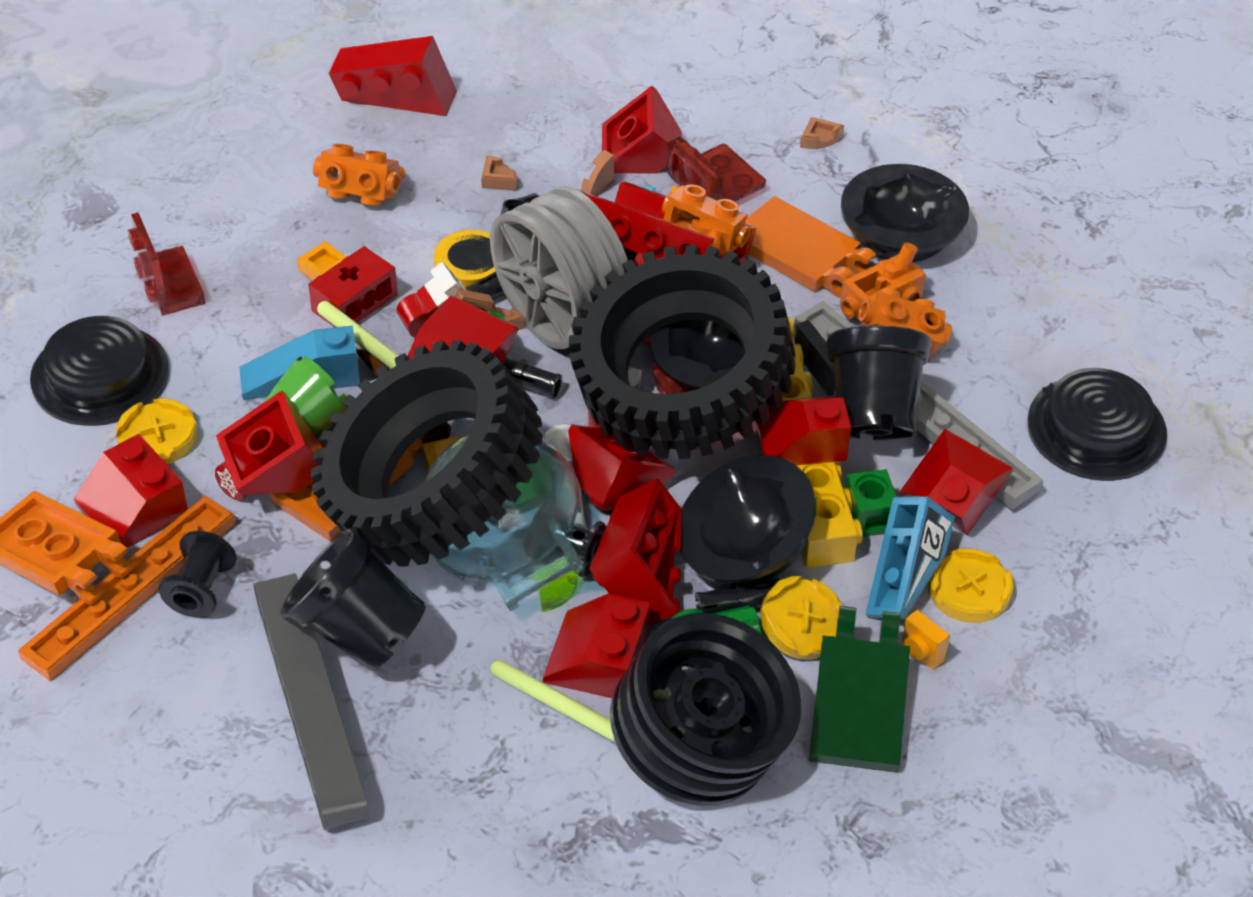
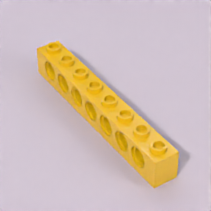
M788 317L789 326H790L791 335H792V340H793V339H794V325H793L792 318H791V317ZM793 340L795 372L794 375H790L792 385L789 393L781 392L783 400L813 398L810 372H804L801 345L795 344ZM840 461L796 465L806 474L811 482L817 504L815 521L806 545L801 552L805 567L811 568L854 562L857 544L862 543V528L858 519L853 520L851 515L852 500L848 488L843 489L841 485L842 471Z

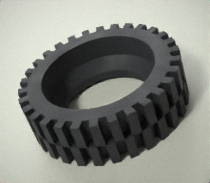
M686 245L685 254L677 255L675 246L664 248L665 257L655 259L653 251L642 254L644 264L636 266L632 259L623 263L622 266L625 274L619 276L612 270L604 276L607 288L604 289L596 284L589 291L593 303L583 300L578 308L581 318L574 317L571 327L574 335H569L570 361L591 418L595 424H600L602 432L609 438L614 434L617 444L627 448L632 442L635 452L646 456L650 446H653L656 458L668 459L670 449H676L679 459H690V448L699 447L701 455L706 456L713 454L712 443L720 441L724 450L735 446L732 435L739 432L746 440L754 434L752 426L754 420L764 426L771 419L768 407L778 411L783 404L781 392L789 393L792 385L790 375H794L795 350L784 300L781 299L780 290L775 283L771 285L770 276L764 270L757 272L756 264L747 258L740 264L739 255L729 250L724 258L721 259L719 248L712 246L707 247L705 255H699L697 245ZM706 320L720 324L731 330L744 346V356L731 371L717 381L693 391L677 394H658L636 389L629 383V364L638 346L656 330L675 322Z
M453 340L450 347L444 341L434 342L431 352L423 345L414 348V358L409 359L405 353L396 357V366L392 369H389L384 364L376 370L379 378L372 383L366 378L358 385L362 392L356 398L350 394L342 402L347 408L343 414L335 412L329 420L335 428L333 431H323L319 439L326 448L315 450L313 460L319 466L311 468V478L316 482L312 485V491L318 498L316 500L318 506L342 532L349 527L358 529L371 543L370 551L386 565H390L394 561L399 567L408 566L411 559L417 565L427 564L430 553L440 560L449 556V546L452 544L459 551L470 545L467 536L472 532H475L479 537L483 536L489 531L485 522L492 516L500 521L507 513L502 507L504 502L509 500L516 503L522 494L516 487L518 482L529 483L533 475L526 464H536L540 453L534 447L542 444L543 434L537 429L542 426L541 417L537 414L538 408L500 360L485 347L481 349L478 344L469 342L466 346L462 340ZM459 418L475 419L472 430L464 445L440 472L417 488L389 498V483L395 466L404 452L420 436L435 426Z

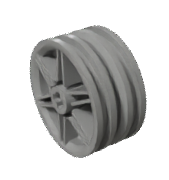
M568 186L557 187L547 194L533 199L530 203L522 204L511 211H507L499 215L492 224L490 233L492 260L498 280L510 305L523 315L526 328L541 342L555 349L569 347V335H574L571 327L574 317L581 318L578 309L583 300L593 303L589 291L596 284L606 289L607 284L604 276L612 270L619 276L625 274L622 264L627 262L628 259L612 225L589 197L579 190Z

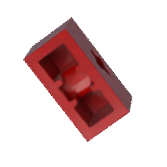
M365 246L350 256L345 257L340 263L322 275L317 276L308 284L312 312L333 327L336 326L318 313L317 307L322 301L330 302L354 322L358 323L398 295L395 266Z

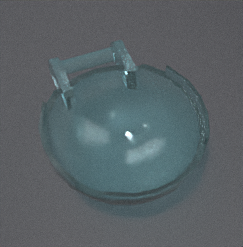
M469 434L459 438L442 451L432 463L423 484L440 472L454 458L464 445ZM542 439V444L534 446L540 453L538 462L536 464H526L533 473L529 483L518 482L516 487L522 494L516 503L509 500L504 502L502 507L507 513L500 521L493 516L485 522L489 531L481 537L475 532L469 534L467 538L470 545L460 551L452 544L449 546V556L440 560L430 553L440 567L464 581L465 577L480 581L492 579L510 612L519 607L518 601L572 570L577 574L585 569L566 536L573 529L577 512L582 513L580 484L570 464L553 445ZM559 545L564 556L509 587L503 577L514 575L536 565Z

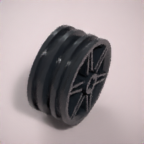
M691 613L665 622L650 635L614 690L610 706L611 729L618 750L625 762L652 789L668 798L697 806L720 805L736 800L750 791L790 745L796 735L801 719V696L797 680L787 660L764 635L734 618L713 613ZM688 666L695 670L687 675L682 670V667ZM751 726V733L745 732L742 728Z

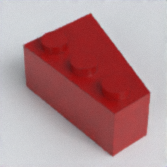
M433 36L340 48L328 73L341 101L447 116L457 92Z
M658 478L618 497L589 568L595 581L601 587H604L609 594L650 602V626L680 612V601L673 599L674 583L680 581L681 570L678 567H674V552L681 549L682 508Z

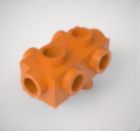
M333 144L332 148L321 151V156H317L314 161L313 175L319 178L318 187L328 189V196L348 198L349 194L361 196L360 202L367 205H381L382 201L395 197L400 188L401 180L405 178V170L399 166V161L387 159L386 153L380 151H365V154L353 152L354 147L346 144Z
M694 184L682 185L674 193L670 192L666 196L662 205V213H665L663 220L715 238L712 247H718L720 255L725 256L728 250L733 252L737 247L742 248L747 242L751 228L745 225L748 214L739 211V205L735 201L730 199L714 200L705 196L706 190Z
M904 243L898 255L888 260H883L877 265L858 274H853L844 280L840 300L843 314L849 319L856 317L859 320V310L863 301L869 299L876 291L887 288L899 291L901 294L900 298L915 301L922 299L926 274L919 265L912 262L918 248L911 243Z
M887 288L876 291L869 299L863 301L858 315L859 321L862 322L861 326H896L924 332L931 338L930 357L942 346H945L951 337L952 326L945 323L946 311L936 309L934 302L931 300H906L900 298L901 294L899 291Z

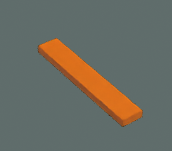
M206 495L203 496L127 559V561L134 564L135 568L123 578L110 573L96 585L97 588L104 592L92 605L85 603L81 599L75 602L18 650L20 659L46 679L52 681L157 592L162 579L177 575L181 571L186 558L183 557L179 544L186 533L207 531L221 537L236 525L235 514Z

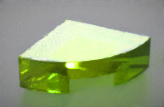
M577 565L536 570V583L542 612L551 611L562 606L573 596L578 584Z

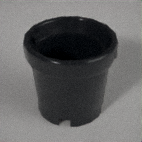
M870 325L839 329L828 335L827 354L829 361L834 365L836 397L844 398L851 425L850 438L860 439L861 432L862 434L873 435V440H898L910 438L913 436V433H917L923 365L930 361L931 338L924 332L904 327Z
M349 527L331 541L302 574L285 599L280 615L299 629L310 628L357 659L369 670L374 671L394 655L390 649L399 640L405 642L420 622L426 606H424L425 602L416 596L370 551L371 543L358 529ZM323 561H328L331 566L328 569H323L320 564Z

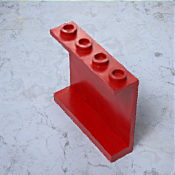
M620 182L615 202L579 190L589 197L603 212L615 230L623 248L642 254L653 251L655 259L665 257L664 248L675 246L677 255H684L686 245H697L699 255H705L707 247L713 246L715 238L663 220L665 213H662V205L666 198L665 195L628 182ZM748 224L745 225L749 226L751 231L747 242L742 248L737 247L733 251L739 255L740 264L749 256L757 227Z

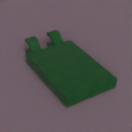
M839 606L836 637L826 635L822 637L809 762L898 773L901 760L910 646L897 644L900 613L883 611L879 642L853 639L857 608Z

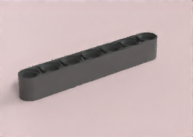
M296 573L257 582L253 586L323 829L328 830L370 818L363 785L315 632L308 627L299 629L280 615L285 599L298 581Z

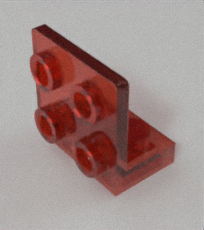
M681 136L669 141L667 174L680 186L698 185L706 190L705 196L717 201L720 199H730L735 202L766 187V179L727 144H720L700 154L695 147H692Z
M139 212L131 214L133 228L127 229L133 251H138V256L133 257L139 279L146 278V281H143L149 303L156 302L162 316L206 304L204 292L183 245L156 253Z

